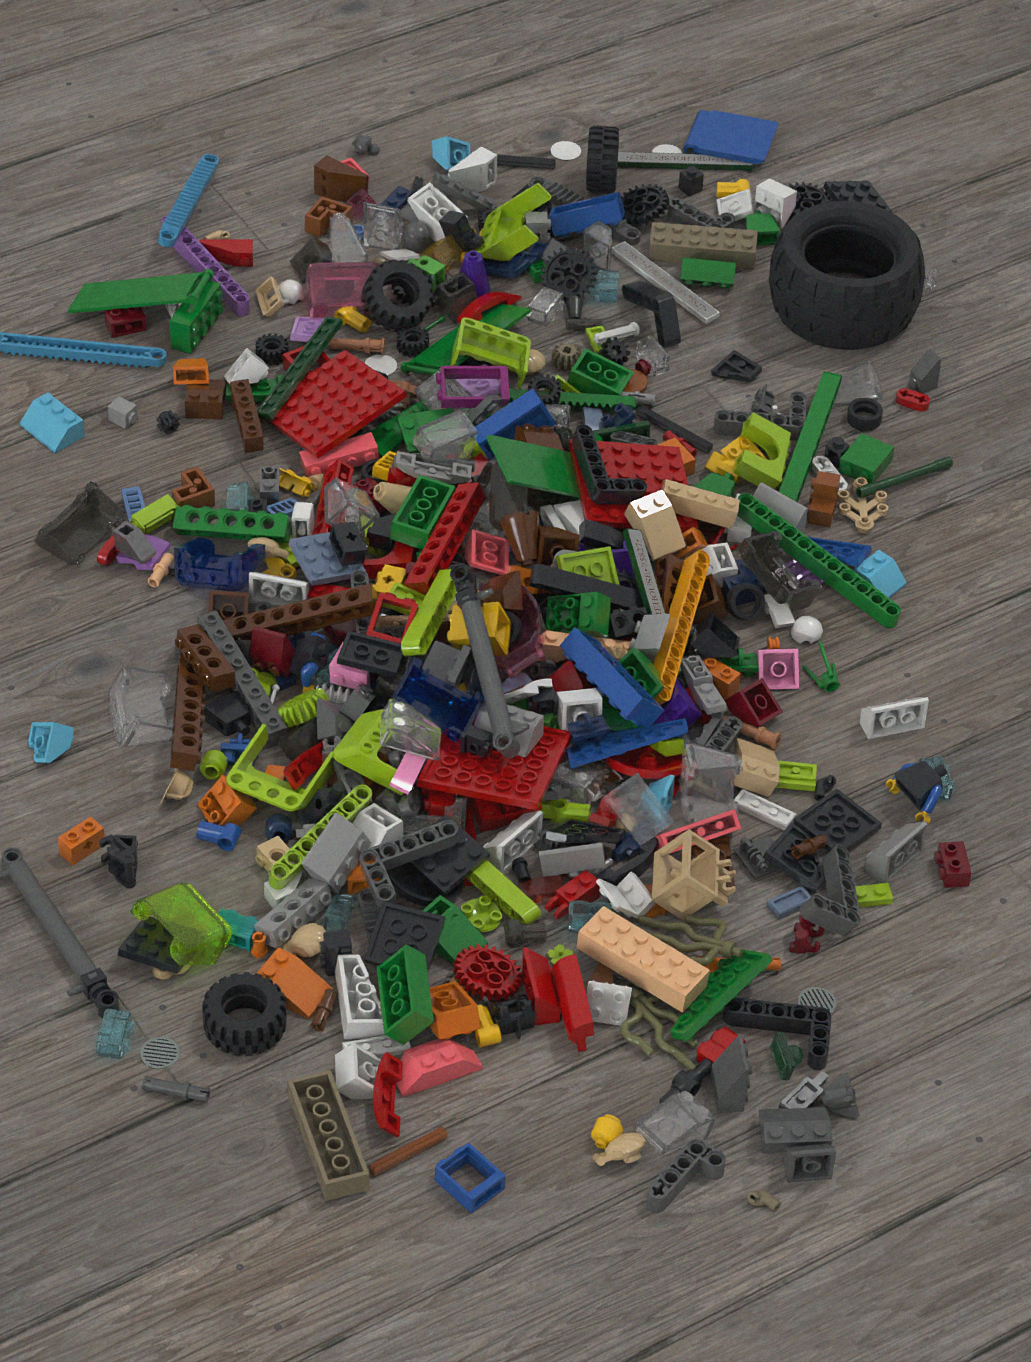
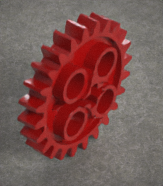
M476 944L475 948L469 945L468 950L463 948L462 952L458 953L453 965V973L456 974L455 979L460 980L459 985H465V991H473L472 996L479 994L481 1000L486 996L489 1001H491L492 997L498 1002L501 997L507 1000L508 996L513 997L514 993L518 992L522 983L523 973L520 972L521 966L516 965L517 960H510L511 954L504 955L503 949L499 952L496 951V946L489 949L487 944H485L484 948H481L479 944Z

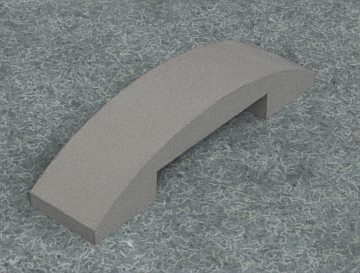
M397 451L395 466L415 478L422 475L447 484L468 482L471 479L472 466L455 462H453L452 468L415 461V454Z

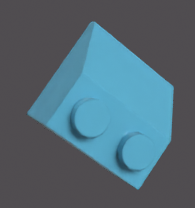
M877 550L858 567L854 568L855 573L889 598L907 584L895 560L880 550Z

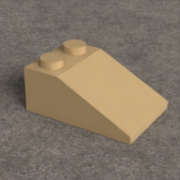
M663 490L630 502L624 515L633 529L642 531L647 551L653 561L668 553L672 554L686 548L673 506Z
M736 738L734 758L738 760L739 764L731 780V785L769 797L779 783L780 766L774 750Z

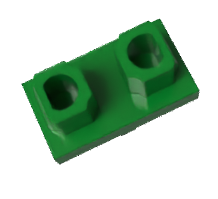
M738 648L735 657L721 658V663L737 672H742L745 677H753L754 672L759 670L757 654H743L742 648Z

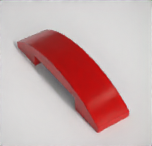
M503 291L487 293L472 301L460 313L457 323H460L462 318H471L479 321L482 319L481 312L499 303L511 305L522 298L520 295Z
M324 740L300 754L284 768L283 773L292 790H296L305 782L304 779L317 768H320L330 754Z
M386 1052L382 1056L374 1081L373 1110L379 1127L397 1138L400 1136L401 1117L394 1114L395 1083L402 1080V1061Z

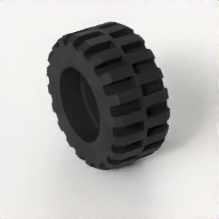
M596 125L589 128L586 190L589 192L613 193L616 191L619 128Z
M394 259L390 260L389 263L387 261L382 262L380 266H376L363 286L361 300L362 303H365L363 305L364 311L369 313L368 317L370 320L374 319L376 321L375 324L377 326L382 325L388 331L394 329V332L401 331V328L406 329V326L410 328L412 325L418 326L430 310L434 298L432 293L433 286L429 284V277L423 275L424 271L421 268L417 269L415 264H407L405 260L397 262ZM386 285L402 287L410 295L412 305L400 307L392 304L385 297L383 287Z
M243 972V974L239 975L233 973L228 978L225 976L219 979V983L215 982L204 996L202 1011L205 1035L216 1048L221 1047V1051L227 1054L232 1052L235 1056H240V1054L252 1056V1053L257 1052L260 1054L265 1052L266 1048H272L275 1046V1042H279L283 1037L287 1021L286 999L284 993L281 992V988L276 983L273 984L271 979L267 977L262 978V975L257 973L255 975H251L250 972ZM240 1008H252L262 1013L250 1020H237L228 1016L230 1012Z

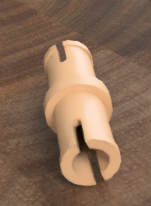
M164 553L159 563L155 564L153 573L147 580L150 586L158 587L163 577L167 576L169 573L168 568L174 561L172 554Z

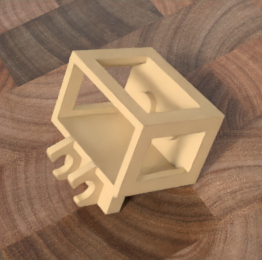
M688 829L654 853L652 901L681 920H684L687 915H692L711 901L723 907L728 903V896L735 892L736 887H726V882H731V879L736 876V871H728L724 868L732 866V862L730 859L719 861L720 849ZM692 842L705 850L693 860H691ZM681 845H683L682 863L669 855Z

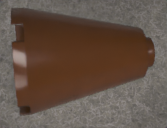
M529 511L530 515L517 512L503 516V519L500 518L501 526L515 558L522 566L533 565L534 561L537 560L538 511Z

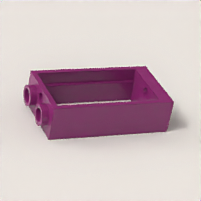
M441 366L439 373H436V384L440 386V390H437V401L441 402V408H476L485 398L446 397L445 379H498L499 397L502 400L497 404V408H504L509 405L508 366Z

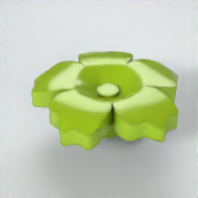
M560 944L554 947V950L549 949L547 952L553 965L561 958L574 954L573 950H564V945Z

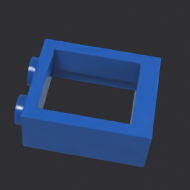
M469 1142L463 1147L457 1148L452 1155L440 1160L435 1166V1181L471 1214L505 1189L506 1175ZM466 1163H469L486 1178L485 1181L470 1192H467L450 1176Z

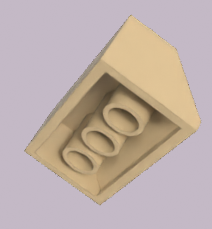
M667 479L662 481L661 490L667 496L676 514L732 529L738 514L740 500Z

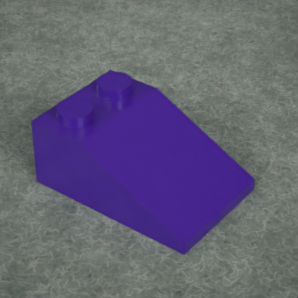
M677 678L671 699L661 705L664 711L653 724L685 718L689 727L702 715Z

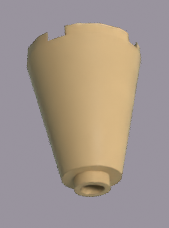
M380 482L374 487L373 495L391 514H395L399 511L412 487Z

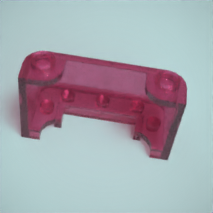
M369 261L310 264L306 269L305 283L309 317L322 318L326 316L328 307L363 306L365 304L361 300L363 286L377 265Z

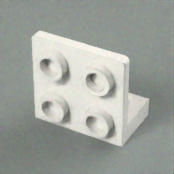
M630 872L617 886L602 879L596 881L600 887V893L611 901L610 906L616 912L621 911L629 918L632 916L638 919L639 916H644L655 905V902L652 901V895L633 872Z

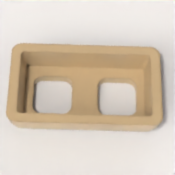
M270 276L255 291L262 314L268 317L273 316L284 306L278 284ZM274 289L275 294L268 299V294Z

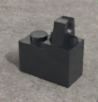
M449 210L439 220L450 249L468 253L471 249H479L485 243L483 237L475 234L474 229L470 227L465 213Z

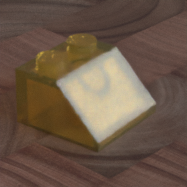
M450 234L430 244L420 254V257L426 255L444 264L446 272L450 269V264L452 265L459 260L458 256L463 250Z

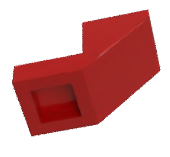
M610 795L609 798L602 797L597 813H591L589 821L613 827L616 819L624 811L626 804L621 803V798Z

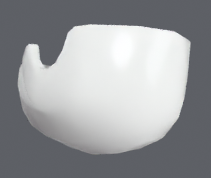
M290 279L278 286L284 303L295 305L297 300H304L305 293L299 282Z
M811 616L799 617L791 630L792 638L800 644L803 641H809L812 644L819 640L823 633L821 623Z

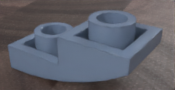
M583 407L582 424L591 427L592 430L603 429L601 421L603 417L602 410L599 408Z

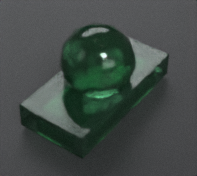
M776 1032L770 1048L781 1079L789 1080L795 1066L802 1062L803 1052L798 1046H788L784 1032Z

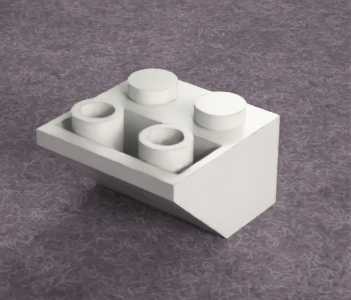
M769 178L756 187L754 211H760L761 214H771L778 227L782 229L795 208L797 191Z
M375 803L360 811L353 822L371 841L368 849L404 836L403 821Z

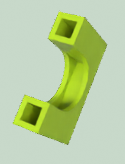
M753 412L743 423L741 436L750 439V441L763 448L770 460L763 459L744 449L735 460L733 473L757 486L762 482L774 490L779 488L784 480L782 474L786 469L785 461L789 455L787 450L791 445V441H789L791 433Z

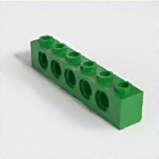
M190 505L176 507L173 530L177 535L237 540L266 537L277 543L288 544L292 527L290 517L283 512L268 514L266 511H257V513L245 509L231 511L228 508H220V510H215L207 506L194 508ZM199 518L196 523H192L193 519ZM218 519L215 524H210L212 520ZM236 520L233 526H229L231 521ZM255 522L254 526L248 527L249 523ZM274 523L272 528L266 529L268 524Z

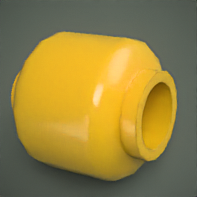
M605 1114L597 1118L591 1132V1137L597 1147L605 1150L613 1139L622 1134L623 1126L617 1117Z

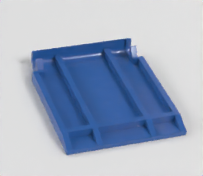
M701 110L695 117L683 151L686 154L687 148L691 147L693 154L698 153L751 164L764 163L779 122L716 110L712 112Z

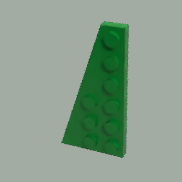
M743 949L741 957L734 956L733 959H720L717 963L719 968L709 974L707 987L688 1006V1012L682 1014L669 1031L673 1039L683 1041L692 1039L695 1033L701 1027L707 1025L716 1013L721 1012L730 1000L736 998L744 987L750 985L759 973L766 970L767 966L773 961L770 954Z

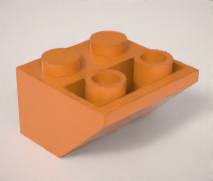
M222 775L197 805L209 823L221 826L227 823L240 825L251 816L257 807L249 795L229 787L226 780L227 776Z

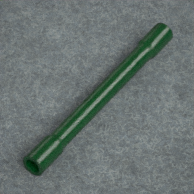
M946 456L932 463L878 482L857 487L856 494L859 498H863L920 476L952 467V458Z

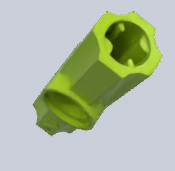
M565 798L551 801L542 800L541 802L542 810L540 811L543 812V819H550L553 824L561 823L567 818L590 822V804L568 803Z

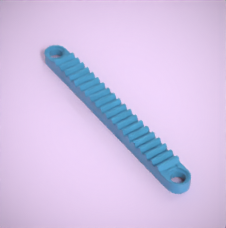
M205 154L199 159L188 182H186L184 189H182L162 225L158 236V243L161 246L173 247L176 244L218 168L219 158L216 155Z
M0 332V351H3L6 355L11 352L12 355L18 353L22 356L24 353L27 357L32 354L34 357L40 355L41 358L47 356L51 359L53 356L56 360L59 357L63 360L69 358L70 361L76 359L77 362L83 359L85 363L90 360L92 363L98 361L99 364L105 362L106 365L112 362L115 366L117 363L121 366L127 364L128 367L133 364L135 368L139 365L142 368L146 366L160 367L167 362L166 351L161 348ZM155 356H160V357H162V358L155 359V358H153V357H155Z

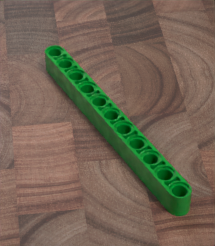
M823 372L779 490L780 493L796 502L799 501L813 458L817 452L837 397L842 375Z
M742 493L738 496L740 502L737 516L881 625L886 628L897 626L901 613V608L897 603L753 495Z

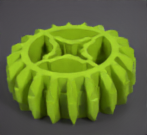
M313 689L284 702V704L277 708V712L287 728L293 727L317 717V699L329 701V697L324 689Z

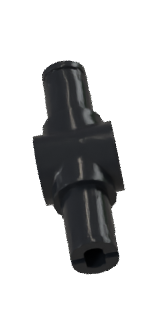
M704 1059L693 1070L690 1069L687 1072L685 1070L679 1071L672 1080L671 1090L659 1099L660 1105L665 1110H669L679 1099H684L685 1097L693 1098L701 1088L702 1079L711 1072L712 1063L708 1059Z

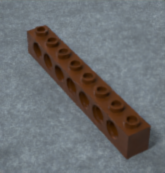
M371 583L222 621L234 640H238V637L241 640H251L254 626L290 636L373 615L378 595Z
M181 654L176 677L170 768L195 771L196 763L200 764L202 756L200 751L203 741L202 726L204 721L206 685L198 673H195L192 665L185 660L184 655Z

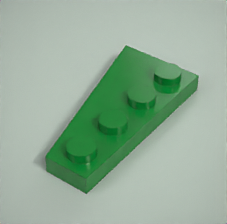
M419 401L369 431L368 433L372 432L378 446L379 458L381 459L389 451L395 452L399 448V444L403 442L398 426V418L416 412L431 410Z

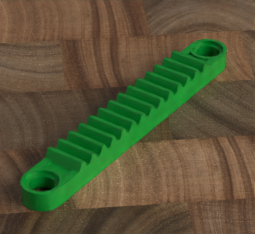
M509 388V402L515 401L527 393V390ZM537 390V393L546 396L550 395L551 391ZM561 392L560 401L555 407H563L565 411L568 407L572 411L578 408L580 412L583 407L599 408L602 410V413L605 410L611 413L620 403L630 406L635 410L637 400L631 396Z

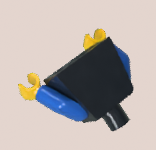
M316 632L311 633L308 637L297 640L290 667V672L301 678L303 685L302 693L314 689L315 685L311 682L312 676L325 669L329 654L334 651L332 643L326 641L323 635Z
M926 761L904 764L895 773L894 780L889 779L886 781V786L891 788L889 791L893 794H897L901 790L918 810L922 809L923 812L915 815V820L920 822L922 817H924L923 821L929 825L930 817L928 814L932 813L942 793L941 777L947 774V770L943 764H939L932 769Z

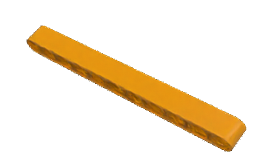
M701 549L684 560L669 610V621L653 664L665 687L654 698L660 706L671 699L709 568L710 557L706 551Z

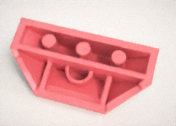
M435 1039L404 1050L401 1058L402 1080L395 1083V1086L403 1098L482 1070L483 1066L474 1050L451 1039Z

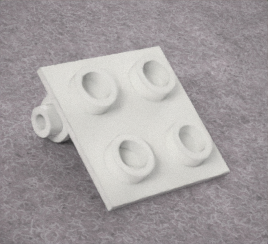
M589 981L586 995L593 1022L621 1026L627 1019L632 988L626 985L619 986L613 983Z

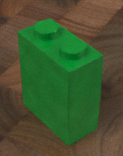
M861 433L840 458L839 472L854 479L859 477L865 478L868 484L875 483L892 462L894 446Z

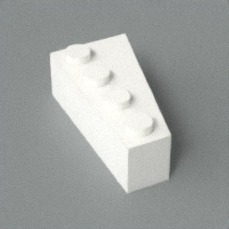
M338 955L335 978L344 1039H365L384 1035L381 1002L378 1000L374 985H371L369 974L360 955Z

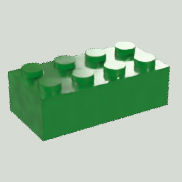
M209 280L200 294L196 305L182 303L169 320L171 349L191 354L199 346L201 339L207 335L209 328L214 325L217 317L221 316L223 312L221 283ZM198 283L195 285V287L193 288V290L191 291V293L194 292V290H195V288L197 287Z
M419 475L392 521L390 539L423 550L453 496L455 486Z
M408 945L403 946L377 967L384 1035L403 1045L434 1022L425 954Z

